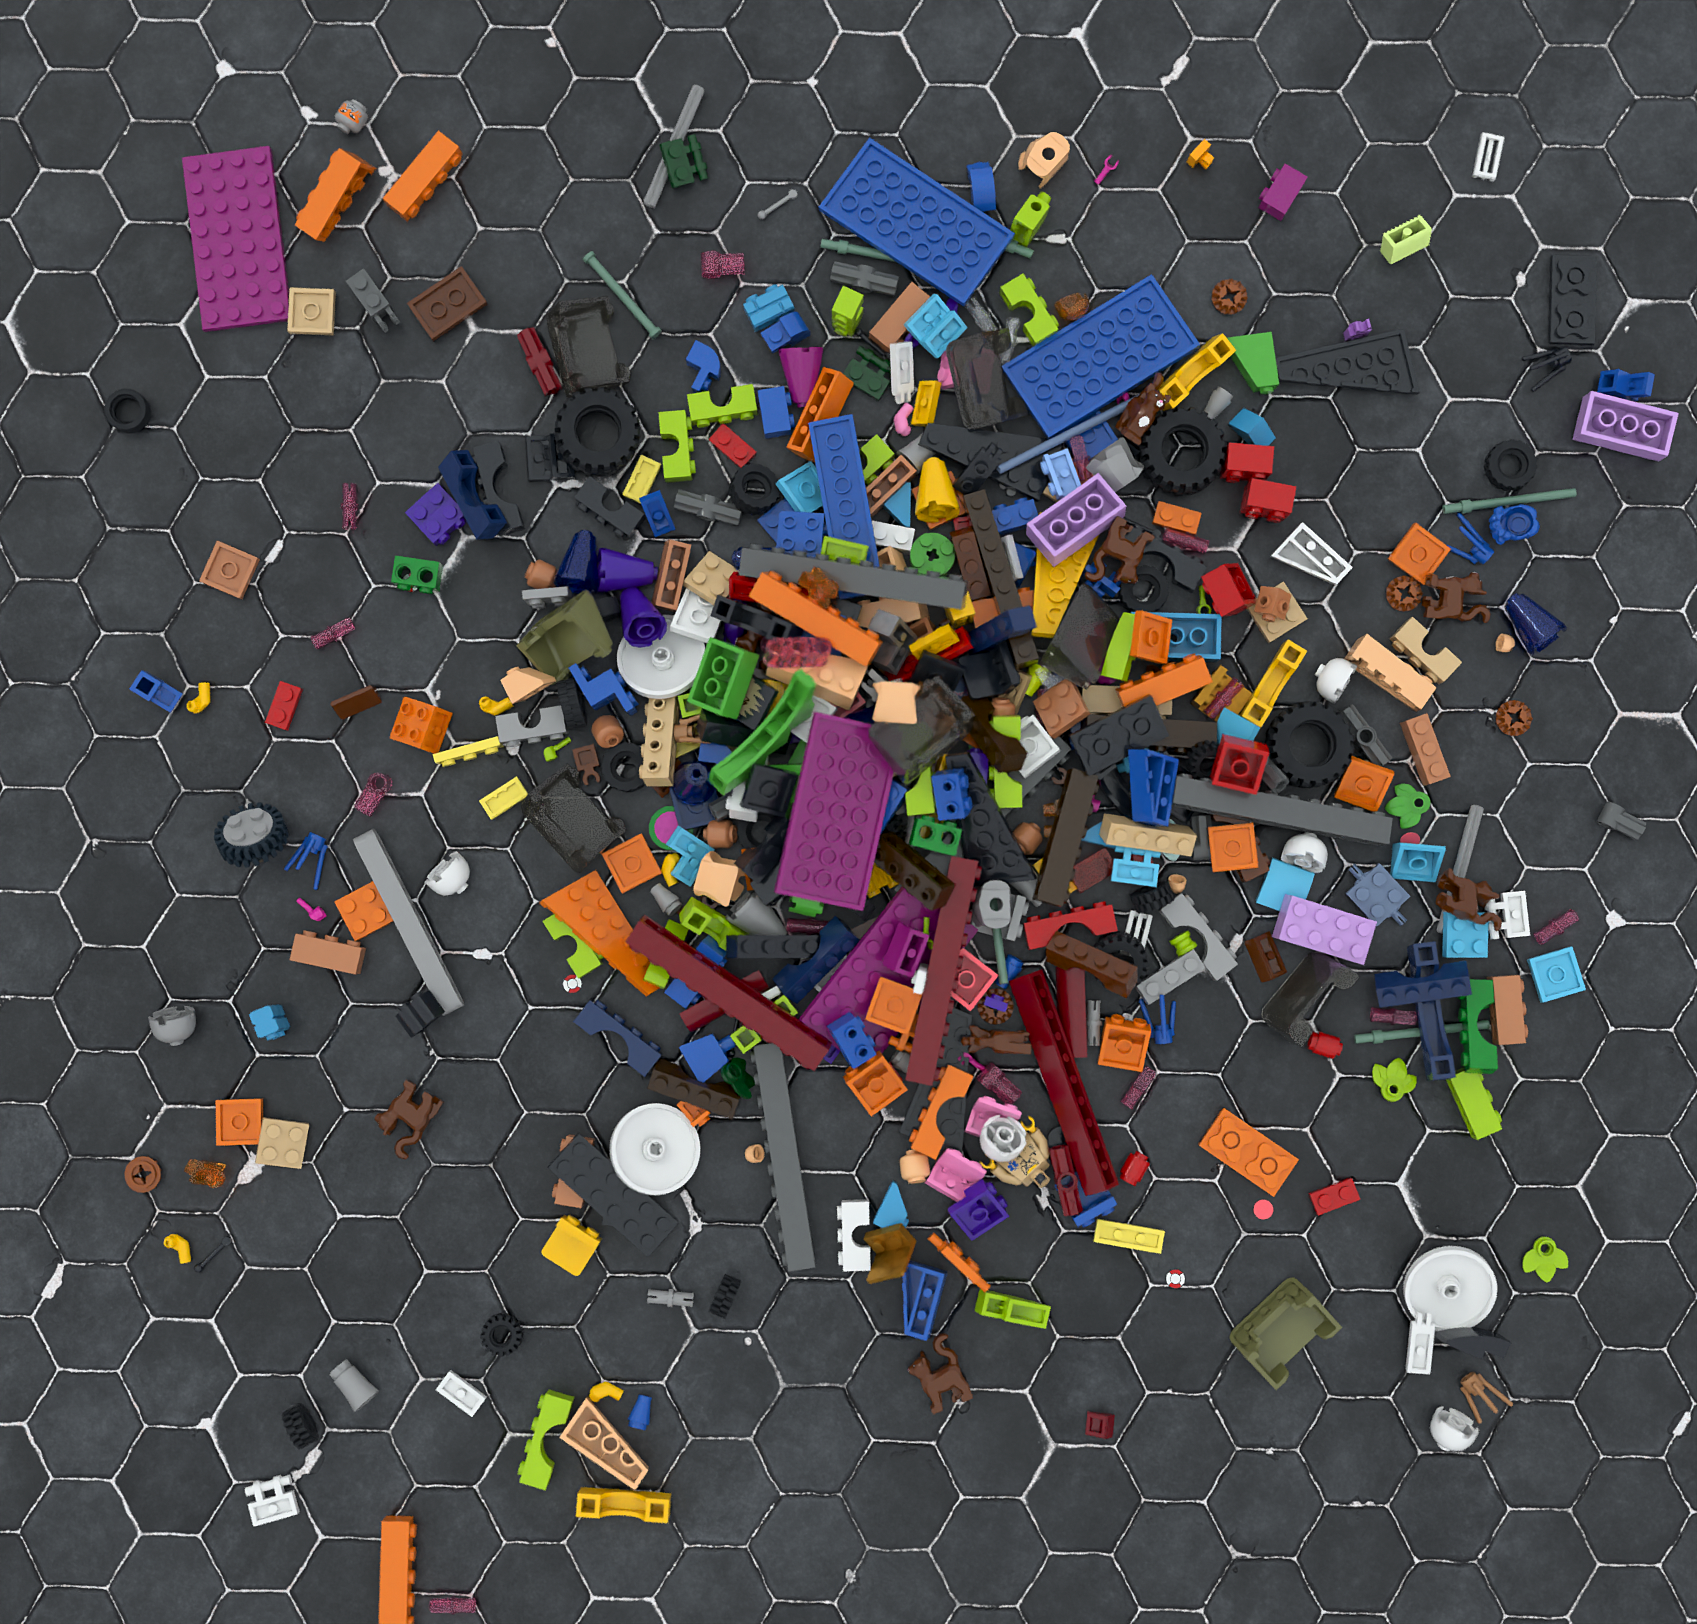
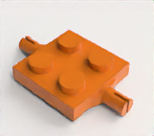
M935 1233L930 1235L928 1240L967 1276L973 1284H976L984 1293L990 1288L991 1285L979 1273V1265L970 1257L964 1258L962 1256V1249L955 1242L942 1241Z

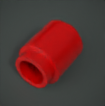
M1320 1031L1311 1033L1307 1049L1312 1050V1053L1334 1059L1336 1055L1339 1056L1343 1047L1339 1037Z
M1138 1151L1135 1154L1130 1153L1120 1170L1122 1173L1119 1178L1136 1186L1137 1182H1141L1150 1165L1147 1162L1148 1157Z

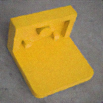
M564 1214L541 1253L544 1257L574 1276H579L602 1238L599 1237V1233L590 1227L585 1228L580 1225V1221L577 1218Z

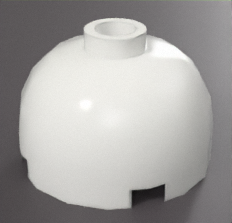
M1343 658L1332 659L1326 665L1321 664L1315 674L1318 677L1316 686L1320 695L1335 704L1348 685L1352 673L1354 674L1357 665Z
M1305 832L1304 834L1291 837L1286 842L1281 860L1292 865L1301 866L1303 869L1313 873H1320L1325 869L1328 852L1324 843L1317 838V835Z
M457 851L449 855L452 858L449 861L443 859L427 876L429 880L425 881L434 892L440 895L447 896L455 892L460 894L468 886L466 881L470 875V868L466 860Z
M995 1115L987 1120L981 1130L979 1139L981 1148L990 1159L998 1162H1008L1015 1159L1026 1145V1132L1023 1126L1014 1118L1009 1116L1004 1118L1000 1117L1001 1115Z
M1443 1406L1437 1408L1431 1420L1430 1431L1438 1446L1445 1451H1463L1470 1447L1479 1432L1478 1427L1474 1429L1472 1426L1473 1421L1456 1409L1450 1408V1412L1443 1410Z

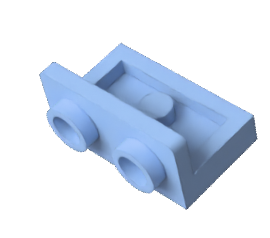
M1067 448L1051 455H1043V462H1040L1043 474L1049 477L1050 483H1048L1050 494L1052 496L1055 495L1057 501L1061 500L1081 485Z

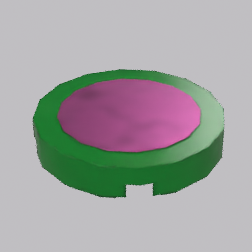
M665 806L657 810L649 823V834L653 842L666 850H674L666 845V843L678 826L673 806ZM690 829V830H686V831H688L689 833H691V834L693 835L694 829Z

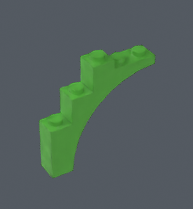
M802 669L793 674L784 695L763 723L736 750L711 769L708 780L723 796L749 778L754 762L765 765L767 756L787 743L791 730L811 717L815 706L812 696L816 683Z

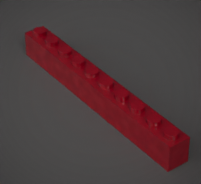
M951 856L947 878L956 885L946 906L940 909L905 1079L907 1081L932 1086L933 1081H938L941 1068L936 1066L938 1058L943 1059L945 1045H941L943 1036L947 1037L950 1023H946L947 1013L952 1014L954 1001L950 1000L952 991H957L959 978H955L956 969H961L964 956L959 955L961 946L966 947L968 934L964 933L965 924L970 925L973 911H968L970 902H975L977 889L973 888L974 880L980 879L982 869L981 866H978V861Z
M644 915L639 920L625 941L634 952L642 953L648 957L649 962L653 965L661 966L667 970L668 975L672 978L680 979L686 983L687 988L691 991L702 994L706 1001L721 1007L725 1014L740 1020L744 1027L759 1033L763 1040L778 1046L782 1053L797 1059L804 1068L815 1071L832 1045L831 1041L648 916Z
M1041 969L1010 980L1012 993L1026 1031L1029 1032V1039L1066 1144L1069 1147L1085 1196L1107 1191L1119 1185L1044 973Z

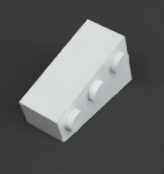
M1303 522L1270 556L1333 585L1338 584L1353 568Z

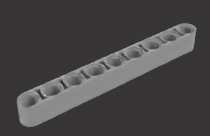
M373 828L354 838V844L426 986L444 1009L445 1013L443 1016L464 1006L463 999L378 833Z

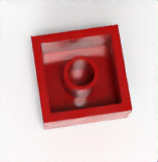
M1229 443L1225 450V454H1227L1226 460L1220 472V478L1226 479V482L1238 483L1239 480L1249 482L1252 478L1266 481L1272 474L1274 446Z
M1252 478L1244 487L1240 513L1245 514L1247 518L1258 519V517H1264L1269 522L1280 523V521H1284L1292 513L1296 486Z
M1238 563L1223 564L1201 577L1203 580L1202 586L1205 592L1211 595L1214 601L1212 603L1213 608L1221 617L1236 615L1256 603L1257 599Z
M1222 734L1210 775L1212 784L1257 795L1269 755L1267 744Z

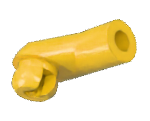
M198 683L199 696L192 701H188V711L200 713L210 704V683Z
M482 697L479 700L480 709L494 716L514 706L509 697L500 702L491 700L489 697Z
M602 1382L590 1389L589 1398L593 1402H598L600 1399L610 1396L619 1401L624 1390L609 1382Z

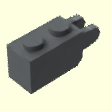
M364 268L346 280L364 308L384 332H387L389 329L381 318L389 314L393 323L396 325L400 323L393 312V308Z

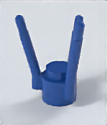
M1460 512L1457 513L1459 519L1472 533L1471 535L1464 527H1459V530L1474 544L1470 550L1472 555L1452 546H1447L1451 548L1450 551L1470 560L1473 564L1477 561L1484 564L1493 555L1494 550L1489 547L1490 545L1483 540L1468 520Z
M310 832L284 868L285 871H288L304 849L305 851L295 867L296 870L300 869L309 852L317 855L318 851H320L314 880V890L318 889L324 855L328 846L324 845L326 839Z
M1160 995L1161 1024L1155 1025L1154 1029L1144 1001L1139 999L1144 1018L1151 1027L1150 1038H1154L1155 1044L1172 1043V1036L1175 1035L1176 1001H1172L1169 1024H1166L1164 995Z

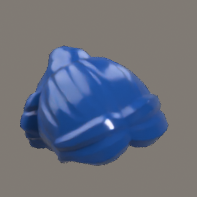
M1523 504L1505 509L1502 506L1496 507L1493 515L1489 518V528L1493 539H1495L1497 544L1502 545L1507 540L1516 541L1534 536L1540 528L1539 522L1536 520L1537 511L1533 507Z

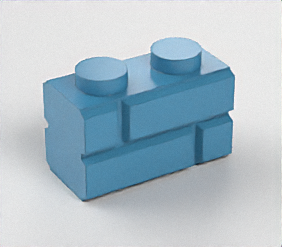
M777 284L772 285L765 290L766 293L760 296L754 294L745 300L746 303L743 304V308L755 332L779 321V318L795 312L794 305L783 284L777 286Z
M268 1005L249 1014L252 1024L256 1025L254 1029L257 1037H266L267 1041L286 1035L284 1031L290 1028L287 1017H284L285 1012L282 1005Z

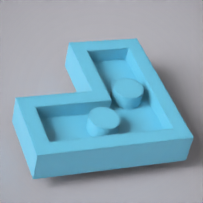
M677 826L666 845L682 855L671 875L691 887L697 877L701 860L708 852L715 849L680 826Z

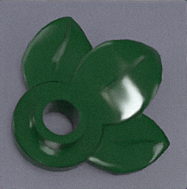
M733 1058L730 1063L722 1066V1078L725 1082L732 1085L734 1091L739 1096L750 1099L752 1095L749 1089L755 1086L754 1078L745 1071L746 1061L744 1059Z

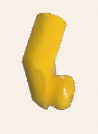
M677 853L668 854L664 858L661 872L668 887L679 883L677 878L671 875V872L680 860V856Z
M170 1234L164 1239L165 1247L178 1251L180 1264L191 1262L190 1248L187 1240L178 1234Z

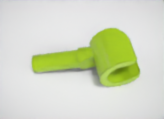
M1200 585V605L1197 607L1196 612L1201 614L1200 610L1205 606L1207 614H1211V607L1206 604L1205 590Z
M567 737L557 745L545 748L543 753L545 760L549 762L558 758L555 751L570 743L571 739Z
M924 917L923 932L929 935L930 917ZM929 937L927 947L929 950H932L933 941Z

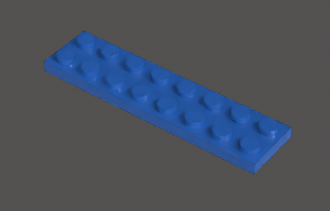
M853 414L809 422L828 536L868 545L866 561L874 562L873 566L880 567ZM838 590L839 599L845 600L866 596L865 594Z

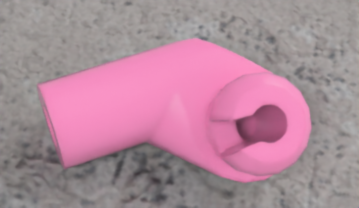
M907 402L904 403L894 417L895 430L904 437L911 433V427L908 426L907 418L914 410Z

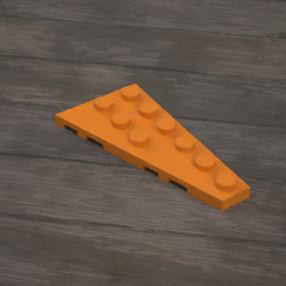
M596 870L539 902L544 908L547 907L552 911L560 922L563 921L568 925L572 932L598 955L601 954L608 960L610 966L614 969L617 968L624 974L626 980L642 994L648 996L660 989L643 981L650 964L648 957L642 953L634 952L625 942L633 929Z

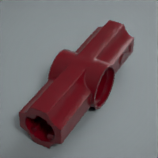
M535 328L522 330L517 334L518 340L526 354L525 358L533 375H536L544 395L548 396L557 393L562 389L561 383L553 369L554 365L546 348H543Z
M1067 1144L1053 1146L1048 1150L1063 1215H1077L1083 1212L1077 1187L1078 1180L1074 1174L1069 1147ZM1065 1175H1070V1182L1067 1185H1061V1178Z

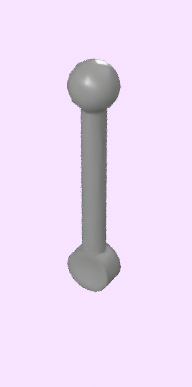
M790 190L786 197L765 211H759L758 217L765 219L768 213L789 199H796L797 191Z

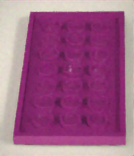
M270 146L182 157L203 331L208 332L288 321L289 289L272 149Z
M813 712L774 889L775 893L863 911L902 731Z
M902 886L800 1016L799 1020L831 1041L832 1045L840 1050L827 1026L850 1012L855 1017L859 1016L863 1021L865 1035L869 1034L876 1045L873 1047L874 1051H880L883 1054L890 1045L888 1041L891 1035L896 1037L899 1032L865 1020L879 979L884 977L914 988L915 984L911 983V977L894 972L883 966L882 963L898 923L923 932L924 917H930L929 937L934 943L941 908L933 911L927 909ZM965 924L964 933L968 934L966 946L978 931L972 924ZM927 944L917 966V971L921 963L928 964L929 966L932 950H929Z

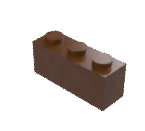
M969 526L949 532L960 574L963 576V580L969 581L967 590L971 601L991 595L972 527Z

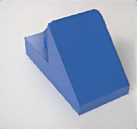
M660 490L639 498L655 537L675 530Z

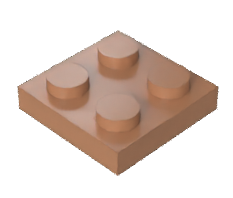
M217 541L199 581L239 599H243L260 559Z
M1069 676L1033 701L1050 737L1053 739L1090 715L1074 680Z

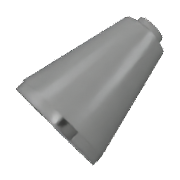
M755 890L751 894L747 891L730 909L733 912L732 915H726L725 917L729 923L750 935L787 934V930L772 907L765 905Z

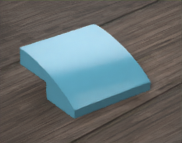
M933 294L903 324L911 335L935 358H939L968 328L957 313L950 311L937 294Z
M1224 707L1217 721V744H1220L1222 734L1253 741L1260 727Z
M1272 857L1268 866L1270 871L1264 875V882L1257 895L1256 903L1280 911L1285 894L1306 900L1315 873Z

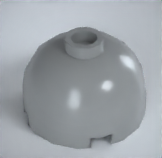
M177 1006L154 1012L153 1018L148 1017L153 1035L162 1042L170 1043L171 1046L184 1043L183 1040L190 1037L196 1027V1015L193 1007L184 1006L185 1010L177 1011Z

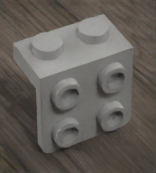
M1011 894V922L1008 926L1001 928L1002 938L1015 941L1016 937L1020 938L1023 925L1020 924L1021 916H1026L1029 903L1025 902L1026 897ZM997 898L999 911L1002 908L1003 903L1001 899ZM972 921L971 924L978 929L977 932L993 936L992 928L985 925L977 927Z

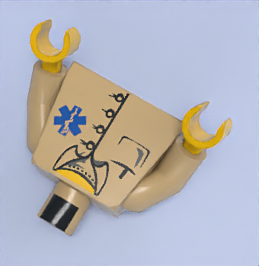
M1028 1116L1032 1121L1030 1126H1025L1021 1120V1125L1026 1130V1145L1015 1159L1008 1162L996 1161L997 1163L990 1159L988 1165H984L981 1161L979 1163L984 1168H990V1172L1004 1183L1016 1186L1023 1183L1025 1186H1029L1034 1181L1040 1188H1043L1050 1181V1178L1044 1173L1050 1165L1047 1161L1050 1156L1048 1142L1039 1128L1035 1127L1033 1117Z

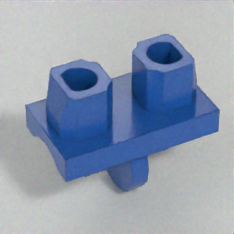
M1094 562L1085 567L1082 576L1085 577V572L1096 573L1097 569ZM1114 571L1109 578L1104 576L1097 582L1087 580L1084 584L1090 589L1087 596L1091 598L1095 593L1102 598L1106 593L1113 598L1119 591L1121 584L1119 581L1113 582L1116 572Z

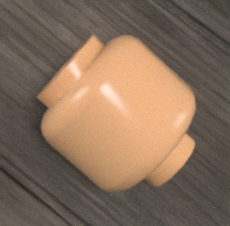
M913 1149L906 1151V1155L900 1158L901 1177L908 1181V1184L926 1181V1178L930 1175L927 1155Z

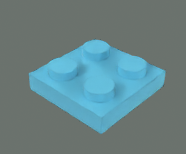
M812 461L777 481L776 486L795 512L814 513L823 507L817 470Z
M1443 912L1442 957H1488V922L1484 925L1475 924L1471 921L1459 920L1453 914ZM1478 912V914H1479L1480 916L1485 913V912Z
M1572 946L1527 959L1541 1003L1586 990Z

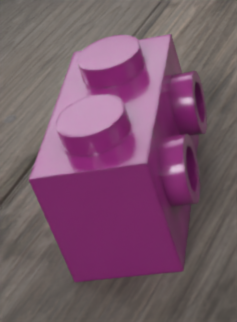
M1284 164L1281 170L1277 168L1270 179L1273 182L1270 189L1265 187L1259 197L1262 202L1258 208L1281 221L1308 177L1287 164Z
M898 923L882 965L894 972L913 978L930 935L916 928Z

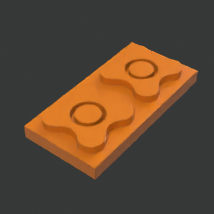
M1222 1108L1198 1144L1273 1197L1299 1160L1225 1108Z

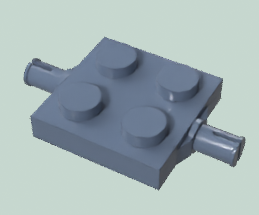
M1380 863L1365 873L1356 864H1353L1348 869L1357 880L1345 894L1368 919L1377 922L1376 927L1391 916L1399 926L1407 921L1398 910L1410 895Z

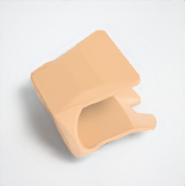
M1056 132L1048 133L1029 144L1026 152L1021 153L1019 170L1024 169L1027 165L1033 173L1043 178L1039 188H1042L1068 160L1070 151L1068 141ZM1045 148L1053 149L1055 156L1052 160L1043 158L1042 151Z
M882 681L872 684L878 694L872 720L882 724L890 722L899 723V725L915 724L917 722L914 696L921 688L920 686L913 683Z
M710 851L701 860L693 888L694 894L696 896L705 895L723 906H728L730 900L735 902L743 892L744 885L739 883L738 880L741 876H745V873L734 864L736 860L721 858L716 852Z

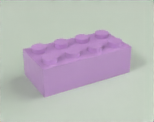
M1590 391L1582 398L1572 440L1660 461L1669 454L1678 413Z
M1097 473L1028 522L1026 535L1049 563L1055 567L1107 530L1117 516L1124 518L1126 505L1101 475Z
M1285 894L1272 937L1364 965L1377 922Z

